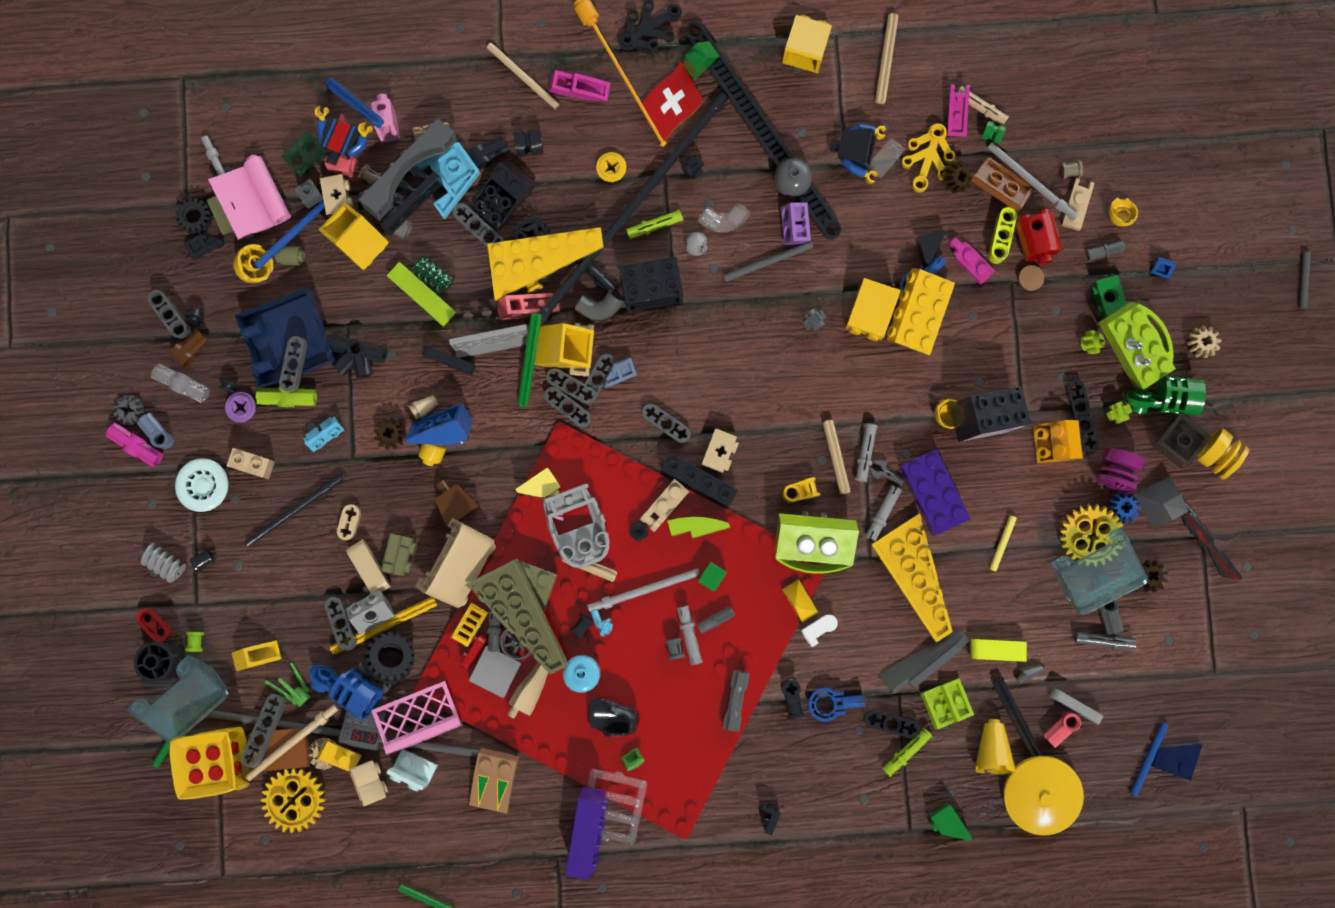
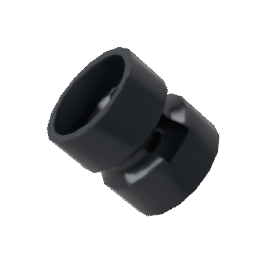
M532 130L529 134H526L525 131L514 133L517 157L528 156L529 153H532V155L544 154L541 130Z

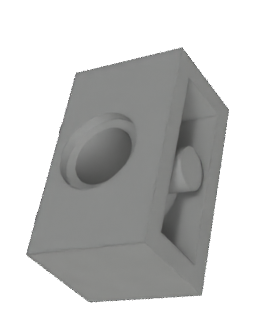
M381 590L346 608L349 621L360 635L394 617L391 604Z

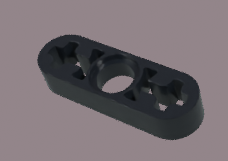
M425 346L422 355L469 375H473L476 368L475 365L429 346Z
M869 710L863 718L864 723L873 729L908 738H915L920 733V726L917 722L895 715ZM875 714V717L878 719H882V715L885 716L882 722L883 727H879L881 725L879 722H874L873 725L870 724L868 716ZM891 718L897 721V727L893 730L888 729L886 726V722ZM901 720L904 721L902 725L910 726V724H913V727L916 728L915 732L908 734L909 732L906 729H902Z

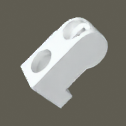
M825 615L800 631L810 647L818 644L816 638L825 632L834 631L837 628L838 622L834 616Z

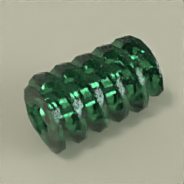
M423 255L414 265L412 273L418 275L419 279H424L426 284L430 283L431 288H436L438 293L442 292L444 294L452 286L456 276L452 275L449 278V270L442 273L443 266L437 269L438 262L435 261L430 264L432 258L428 257L425 260Z

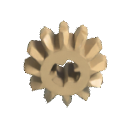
M1201 326L1200 329H1193V334L1188 335L1191 341L1187 342V345L1192 346L1189 352L1196 351L1195 357L1202 355L1203 359L1208 358V355L1214 356L1215 351L1220 349L1217 344L1222 341L1221 339H1216L1219 332L1212 333L1213 327L1206 329L1205 326Z

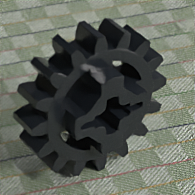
M530 216L529 220L523 217L522 223L516 222L517 228L512 227L515 234H510V237L515 240L519 239V236L524 239L532 234L538 237L541 236L538 234L539 229L543 231L544 235H550L548 233L551 230L550 227L545 228L547 223L546 221L541 223L540 217L536 220L533 219V216Z

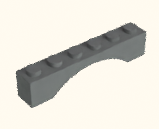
M439 119L434 123H430L426 131L421 136H418L408 149L401 153L400 158L395 163H391L387 171L382 176H379L369 189L362 193L359 200L363 208L380 221L393 208L396 188L404 175L419 162L435 155L445 154L457 141L455 132Z

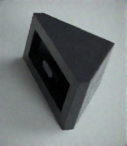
M946 230L922 235L916 239L915 242L923 267L926 268L931 262L947 233Z

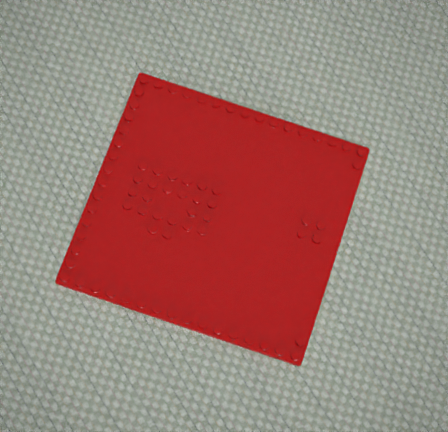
M558 422L526 482L548 468L560 485V488L557 489L559 493L582 484H588L587 490L590 496L595 498L601 514L604 515L606 521L604 522L610 542L607 555L597 563L617 571L615 580L611 582L563 562L547 529L543 505L544 498L519 493L494 540L496 545L494 552L487 558L477 578L515 559L557 574L558 577L544 614L567 661L578 655H587L598 663L601 673L598 684L588 692L578 693L566 686L563 679V669L552 674L548 673L532 714L529 716L518 711L515 718L508 716L512 708L508 704L510 699L538 661L534 658L533 654L524 659L517 660L521 662V665L504 698L469 681L485 647L488 646V640L469 669L465 670L460 666L462 662L459 660L465 651H470L472 645L469 644L467 647L453 639L451 635L469 605L473 603L488 612L475 636L484 634L488 637L489 612L492 611L484 602L477 598V594L471 589L466 604L457 608L413 693L446 681L457 714L461 720L587 788L606 791V798L680 838L687 839L800 621L782 589L799 579L811 599L824 573H807L785 566L775 558V534L687 489L689 493L655 532L645 522L648 536L641 541H636L629 534L631 525L635 522H642L640 518L671 484L672 480L581 432ZM587 504L563 513V521L552 518L558 536L592 523ZM655 512L650 516L655 521L659 518ZM685 517H706L727 522L730 528L696 538L692 537L691 531L672 536L668 520ZM798 561V562L807 563V564H827V563ZM710 562L727 572L716 591H712L698 582ZM697 568L699 570L700 576L614 604L608 609H599L601 621L610 618L611 624H613L609 635L605 634L602 637L595 624L589 627L583 639L570 630V627H573L580 618L579 615L581 613L593 621L588 605L601 601L604 597L609 596L610 598ZM688 605L692 622L695 623V635L703 661L696 665H690L684 634L680 630L681 623L677 608ZM727 607L732 608L735 614L733 618L720 624V627L716 626L704 634L700 632L696 623L712 616V613L716 614ZM471 610L470 614L476 616L477 618L481 617L480 614ZM467 617V619H466L467 621H469L470 623H472V624H474V625H476V623H477L476 621L472 620V619L469 618V617ZM500 622V629H502L503 634L507 628ZM463 624V626H462L463 628H465L466 630H468V631H470V632H472V630H473L472 628H470L469 626H467V625H465V624ZM459 631V633H458L459 635H461L462 637H464V638H466V639L469 637L468 635H466L465 633H463V632H461V631ZM506 636V643L512 642L513 639ZM682 638L681 648L685 657L668 660L669 651L665 641ZM500 645V651H499V652L505 654V653L502 651V648H501V645ZM513 645L508 646L513 653L515 647ZM520 647L516 655H524ZM733 670L750 673L742 703V718L739 731H729L722 728L724 715L728 708ZM443 687L436 689L432 697L442 701L445 696ZM423 695L418 696L426 701L428 700V698ZM599 697L634 707L640 716L635 733L608 738L604 736L603 732L592 728L587 721V709L591 700ZM432 699L430 701L431 704L437 707H440L441 703L436 702ZM443 705L442 710L453 715L451 708ZM638 748L645 761L638 768L628 771L621 757Z

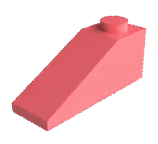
M554 293L504 296L497 301L499 320L531 317V314L537 313ZM559 303L551 313L560 312Z

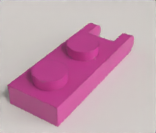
M951 84L947 136L966 137L970 85L965 86V92H954L955 85Z

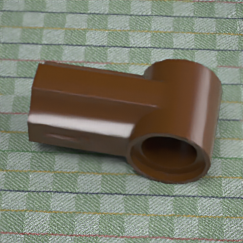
M196 329L183 342L176 344L169 354L185 368L194 361L195 355L209 340Z

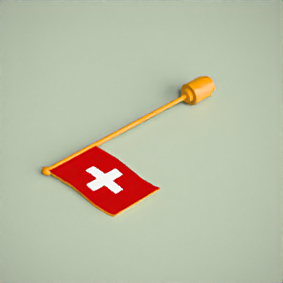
M591 0L575 1L574 10L584 26H593L659 139L660 146L664 147L666 139L675 128L692 115L703 101L682 62L641 103L596 25L599 14Z

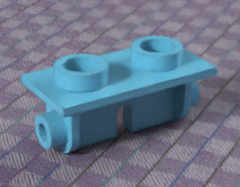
M335 416L333 418L329 417V419L320 424L322 431H319L316 427L305 434L306 437L303 438L305 445L313 452L322 448L324 444L344 431V428L339 424Z

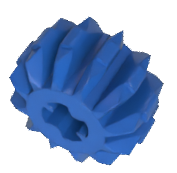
M1125 491L1121 492L1120 495L1118 493L1114 494V499H1109L1108 501L1112 506L1107 507V510H1113V516L1118 515L1119 520L1117 522L1121 521L1123 525L1127 524L1128 521L1130 523L1134 522V517L1140 516L1136 510L1142 508L1141 506H1136L1139 499L1132 500L1134 494L1130 493L1127 495ZM1121 506H1127V510H1121Z

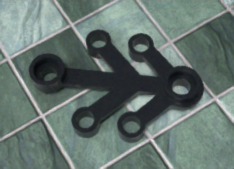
M645 0L643 3L644 13L641 26L636 32H634L635 22L639 19V13L635 9L629 10L626 32L622 33L618 39L620 48L630 51L638 47L647 49L650 52H657L659 49L658 41L655 39L649 42L639 40L643 36L662 39L668 43L672 42L675 38L672 30L668 29L664 32L654 29L668 20L678 21L682 17L681 7L677 4H672L668 7L666 13L649 23L651 12L654 10V2L652 0ZM646 4H651L652 7L647 8ZM672 9H677L678 12H677V13H672L671 10H672ZM632 13L637 15L635 18L630 17ZM671 34L672 38H666V35ZM629 38L631 42L625 43L624 40ZM651 44H656L657 47H656V48H651L650 45H651Z

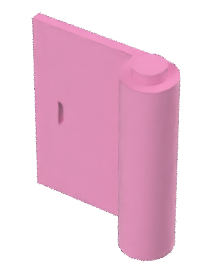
M251 155L246 158L244 167L208 179L238 240L284 223L291 218L261 156Z

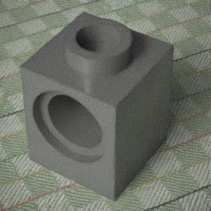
M311 179L295 188L298 196L309 210L314 208L320 201H324L322 194Z

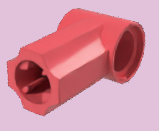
M1065 712L1043 736L1056 748L1073 731H1077L1080 728L1081 719L1072 712ZM1069 717H1074V724L1068 727L1066 720Z

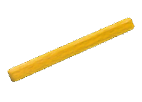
M429 597L394 614V617L362 635L358 632L355 633L357 644L437 606L435 598ZM347 637L343 643L349 645L348 641L351 639ZM337 642L330 645L333 655L344 651L338 646Z

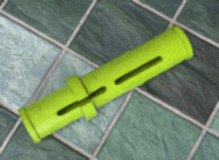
M680 210L647 222L644 220L639 225L627 228L626 232L629 240H632L644 234L646 236L650 235V232L683 221Z
M923 728L919 735L913 738L899 753L896 752L894 757L882 769L889 777H892L933 736Z

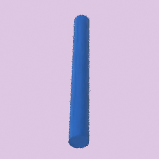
M1161 722L1130 791L1135 796L1139 794L1169 725Z

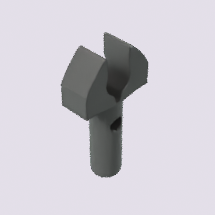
M884 460L873 462L879 465L882 471L877 472L869 468L872 477L877 480L879 477L884 476L900 486L904 483L903 478L887 469V462Z

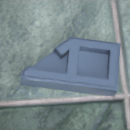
M631 357L611 365L603 384L604 388L637 376Z

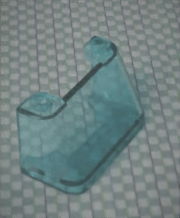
M1121 527L1108 534V545L1077 561L1063 556L1051 563L1064 597L1079 614L1091 613L1142 587L1148 581L1147 574L1130 540Z
M187 655L177 666L176 672L181 680L151 705L147 700L138 699L128 707L134 718L168 742L173 738L186 735L220 705L228 695L227 687L213 667L190 655Z

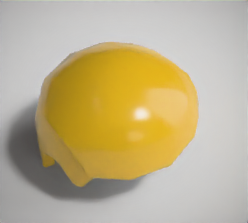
M1116 198L1111 203L1108 212L1110 221L1114 225L1121 227L1132 225L1138 215L1136 205L1129 201L1128 198Z
M945 399L937 404L934 414L935 420L940 426L948 429L955 428L949 405L957 402L956 400Z

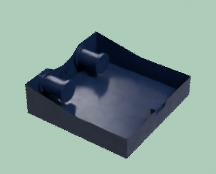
M303 289L271 303L235 315L240 333L250 351L251 367L258 387L270 388L279 384L287 343L294 336L304 338L308 345L301 375L335 362L312 290ZM294 343V347L300 348L301 344ZM292 353L291 355L299 356L300 354ZM290 360L289 367L292 370L296 369L298 366L297 360ZM288 372V373H287V374H290V375H294V376H295V373H291V372Z

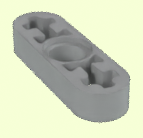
M1053 688L1049 695L1050 698L1097 725L1101 723L1104 717L1056 688Z

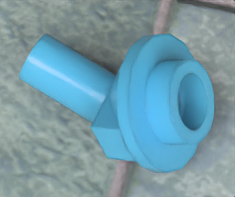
M598 610L592 611L591 615L595 626L599 629L600 635L602 637L605 634L609 635L613 627L611 619L608 618L601 621Z

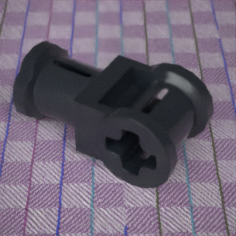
M787 679L781 685L789 712L787 718L796 719L804 717L805 714L802 712L800 703L801 687L795 680ZM789 684L796 687V689H793V693L786 690V688H789Z

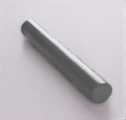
M1303 252L1300 309H1307L1311 252Z

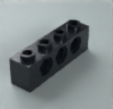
M671 453L661 469L662 473L726 508H729L738 491L734 487Z

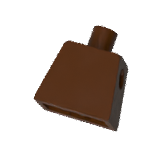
M443 480L436 485L441 495L435 498V502L447 527L452 518L460 522L480 508L458 484L450 487L447 481Z

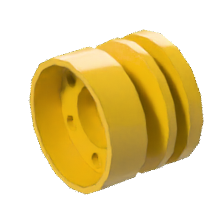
M1220 428L1200 448L1196 455V460L1205 467L1215 463L1212 472L1214 474L1218 473V477L1224 480L1242 465L1249 453V448L1246 445L1241 446L1242 443L1239 440L1230 445L1233 435Z

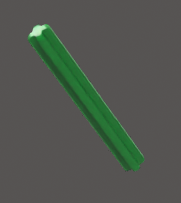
M532 313L530 317L518 397V405L522 407H527L529 403L542 318L541 314Z

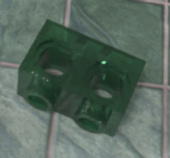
M307 130L281 157L301 177L303 174L309 173L312 166L325 157L326 151L321 147L319 141ZM316 145V149L314 151H308L310 146ZM298 158H303L301 164L295 165V161Z

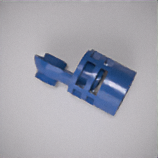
M315 665L309 669V677L312 681L311 687L318 692L328 691L330 699L360 721L365 720L372 713L371 710L378 706L384 694L382 689L354 668H351L345 674L343 673L340 677L334 670L326 666Z

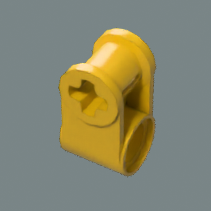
M815 477L785 487L782 491L783 500L787 503H794L821 496L816 489ZM788 489H793L796 492L794 499H790L787 496L786 492Z

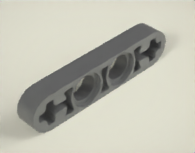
M460 203L453 208V215L456 220L487 249V244L489 243L484 241V236L487 233L494 235V240L490 243H496L498 240L500 242L505 241L466 204ZM459 209L462 211L466 209L465 213L469 217L468 220L463 215L458 216ZM475 220L481 223L478 230L470 228V224Z
M271 694L266 699L241 757L244 766L256 768L262 762L286 705V700L281 695ZM273 701L279 702V705L275 706L272 703ZM271 710L276 713L274 715L272 713H268V711ZM270 716L272 723L270 726L265 727L264 719ZM263 735L264 742L258 746L255 740L257 736ZM252 748H256V749H260V750H259V752H257V751H255V750H252ZM249 756H253L255 758L254 762L248 759Z

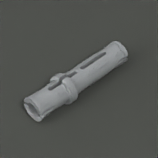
M865 424L860 458L857 459L856 481L867 482L869 466H872L871 456L877 425Z
M891 485L878 513L872 518L873 522L865 534L866 538H871L872 541L876 542L880 531L887 524L886 520L902 492L901 489H896L895 486Z
M689 605L677 608L681 623L680 630L684 634L690 665L700 664L703 661Z

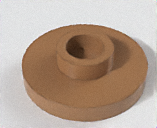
M1026 266L1019 273V284L1025 290H1037L1044 283V273L1037 266Z

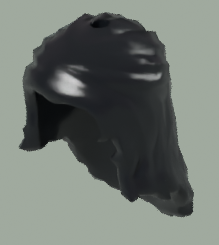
M597 697L595 700H591L587 709V721L590 723V726L603 732L604 736L608 738L612 736H627L635 733L638 728L640 716L634 707Z

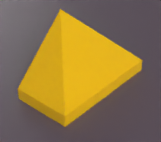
M799 579L782 589L802 623L819 613Z

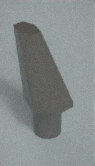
M1041 665L1020 669L1022 673L1015 680L1021 685L1026 679L1031 680L1046 669Z

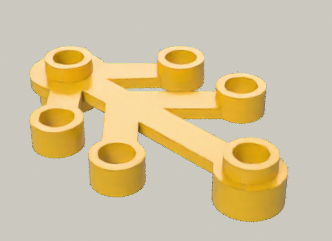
M933 124L927 134L917 139H910L907 145L910 151H916L919 145L928 141L931 142L928 148L911 156H905L901 162L904 168H910L913 163L925 158L919 176L912 183L913 190L918 193L924 192L928 187L926 177L932 161L938 171V179L944 180L940 172H945L943 168L945 166L936 151L938 144L944 152L943 160L946 163H950L955 159V153L951 151L945 140L947 129L942 124ZM934 131H939L940 136H936ZM915 142L917 146L911 147L910 143ZM946 155H952V159H947ZM904 160H910L911 164H905ZM921 183L923 187L918 188L916 184Z

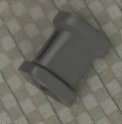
M682 638L665 641L669 651L668 660L685 657L681 648Z

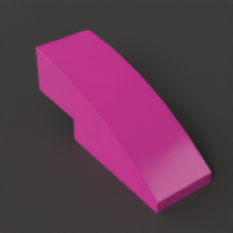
M555 70L551 74L548 92L606 102L608 100L610 82L577 73L572 75Z

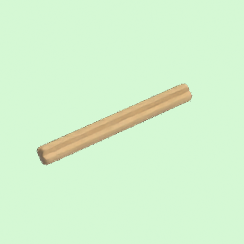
M890 13L887 20L875 98L877 104H884L886 101L898 23V14Z

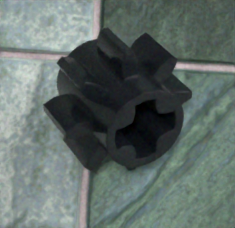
M688 154L682 159L684 165L681 166V169L689 178L693 175L697 178L703 173L702 167L704 163L696 154L693 157Z

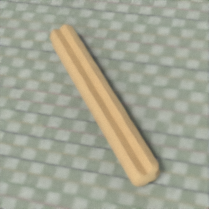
M827 420L823 422V427L839 492L843 495L850 492V487L833 420Z

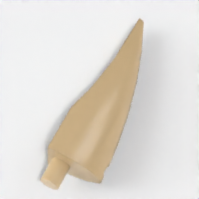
M539 662L515 690L508 703L512 706L508 716L515 718L518 711L529 716L532 714L548 675V672Z

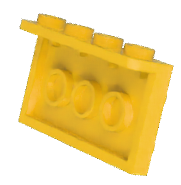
M911 269L906 277L905 288L900 294L898 308L894 311V319L887 332V341L930 355L955 283L921 269Z

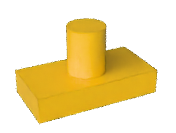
M325 740L317 758L349 771V769L357 766L362 755L339 744Z

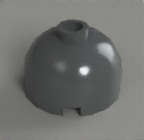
M797 158L783 161L776 169L774 176L775 186L784 196H802L809 190L812 182V171L809 165Z

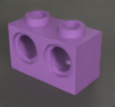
M789 203L781 207L784 245H797L811 241L808 204Z

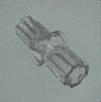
M160 363L151 372V378L202 404L210 395L208 387Z

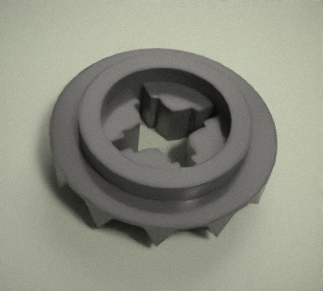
M123 395V397L117 399L113 406V415L123 425L136 424L144 414L143 403L139 398L132 395ZM130 405L129 407L135 412H128L126 415L122 408H127Z

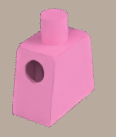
M378 94L376 101L372 102L371 105L372 110L384 120L381 128L374 126L381 143L400 140L396 113L391 100L388 99L386 94Z

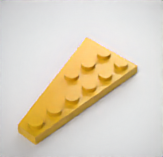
M601 227L487 244L495 301L556 272V270L572 264V262L582 257L584 258L604 248Z
M919 513L871 544V546L933 640L938 642L953 631Z

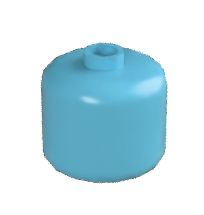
M578 655L568 661L569 665L563 669V679L566 686L578 693L592 690L598 684L601 677L598 663L587 655Z

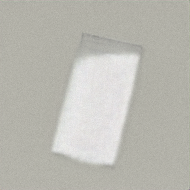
M890 138L872 159L870 171L877 172V176L881 179L906 149Z

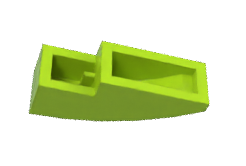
M685 517L668 520L672 536L691 531L692 537L696 538L730 528L727 522L706 517Z

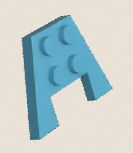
M459 142L455 143L445 154L435 155L416 164L422 171L430 166L433 171L440 175L443 186L448 193L433 204L444 220L480 175V171Z

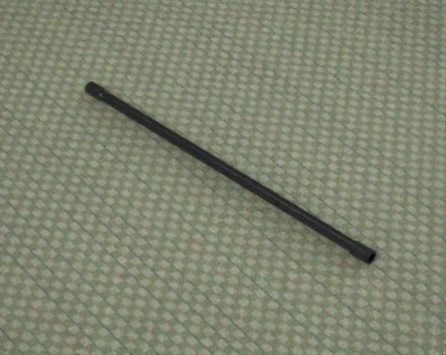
M720 92L715 97L708 109L602 235L604 248L711 118L728 101L729 98L726 94ZM604 248L584 257L548 302L537 312L542 316L540 327Z

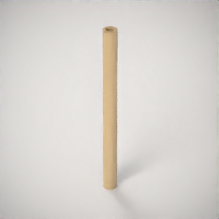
M493 43L487 45L486 48L550 106L554 109L558 108L560 104Z

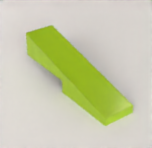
M400 262L387 275L389 279L443 327L456 314L448 304Z

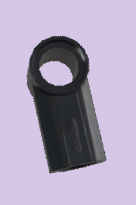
M501 136L485 145L480 144L470 149L469 154L476 167L483 169L489 166L492 160L510 151Z

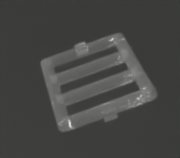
M591 769L587 788L595 789L597 778L639 787L637 798L606 791L605 798L635 807L633 817L606 811L604 816L605 819L630 824L629 835L602 830L601 835L603 841L615 840L634 844L647 782L623 776L624 773L618 771L610 773Z

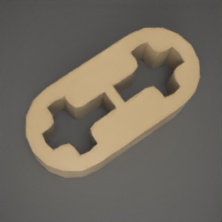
M350 504L344 507L337 528V534L340 539L349 541L355 537L361 518V510L358 506ZM352 508H354L356 516H352L351 521L349 522L350 515L347 514L348 510L351 511ZM349 523L350 525L348 530L351 531V534H347V536L344 537L345 534L342 533V530L346 529Z

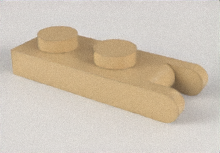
M1078 177L1074 180L1067 205L1078 214V217L1073 221L1064 214L1061 226L1080 231L1094 182H1090L1088 188L1078 185L1080 182Z

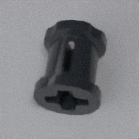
M205 548L202 554L196 558H190V562L193 568L198 573H201L204 567L211 563H216V559L211 551Z
M581 613L579 615L580 618L573 627H570V630L583 639L586 631L595 623Z

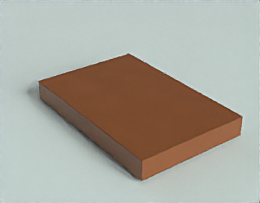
M990 157L986 158L971 180L1017 212L1021 210L1034 190L1032 185Z
M304 727L275 730L262 761ZM263 735L257 736L255 740L258 746L264 742ZM307 736L262 772L309 767ZM252 748V750H255V751H257V752H259V750H260V749ZM250 756L251 761L254 762L255 758Z

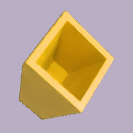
M796 15L782 63L818 73L832 25L824 20L816 21L806 15Z
M345 202L319 229L324 236L363 270L372 263L389 243L362 215Z
M864 278L859 287L846 328L850 329L849 332L852 334L860 335L861 333L867 335V338L870 340H882L901 290Z
M564 323L541 326L534 365L548 368H590L594 330Z

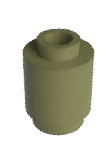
M284 246L275 255V259L281 265L300 266L305 261V252L298 246Z

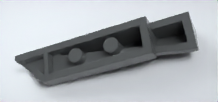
M957 629L938 642L929 645L880 673L879 678L893 694L907 683L915 688L959 653L970 640L961 629Z

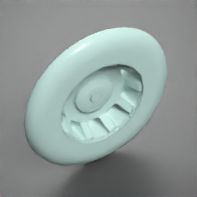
M192 460L181 468L176 477V495L179 501L192 511H210L219 506L227 495V474L213 460Z

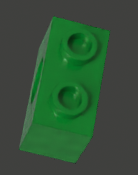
M1118 275L1097 280L1091 284L1090 292L1096 300V313L1101 317V320L1127 305ZM1105 294L1111 297V303L1104 299Z

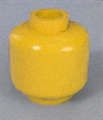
M421 444L418 456L425 465L433 466V464H439L442 462L446 446Z

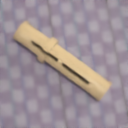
M961 86L958 92H965V88ZM969 91V105L983 113L985 118L988 119L989 117L1000 125L1005 124L1009 118L1008 115L996 109L994 104H988Z

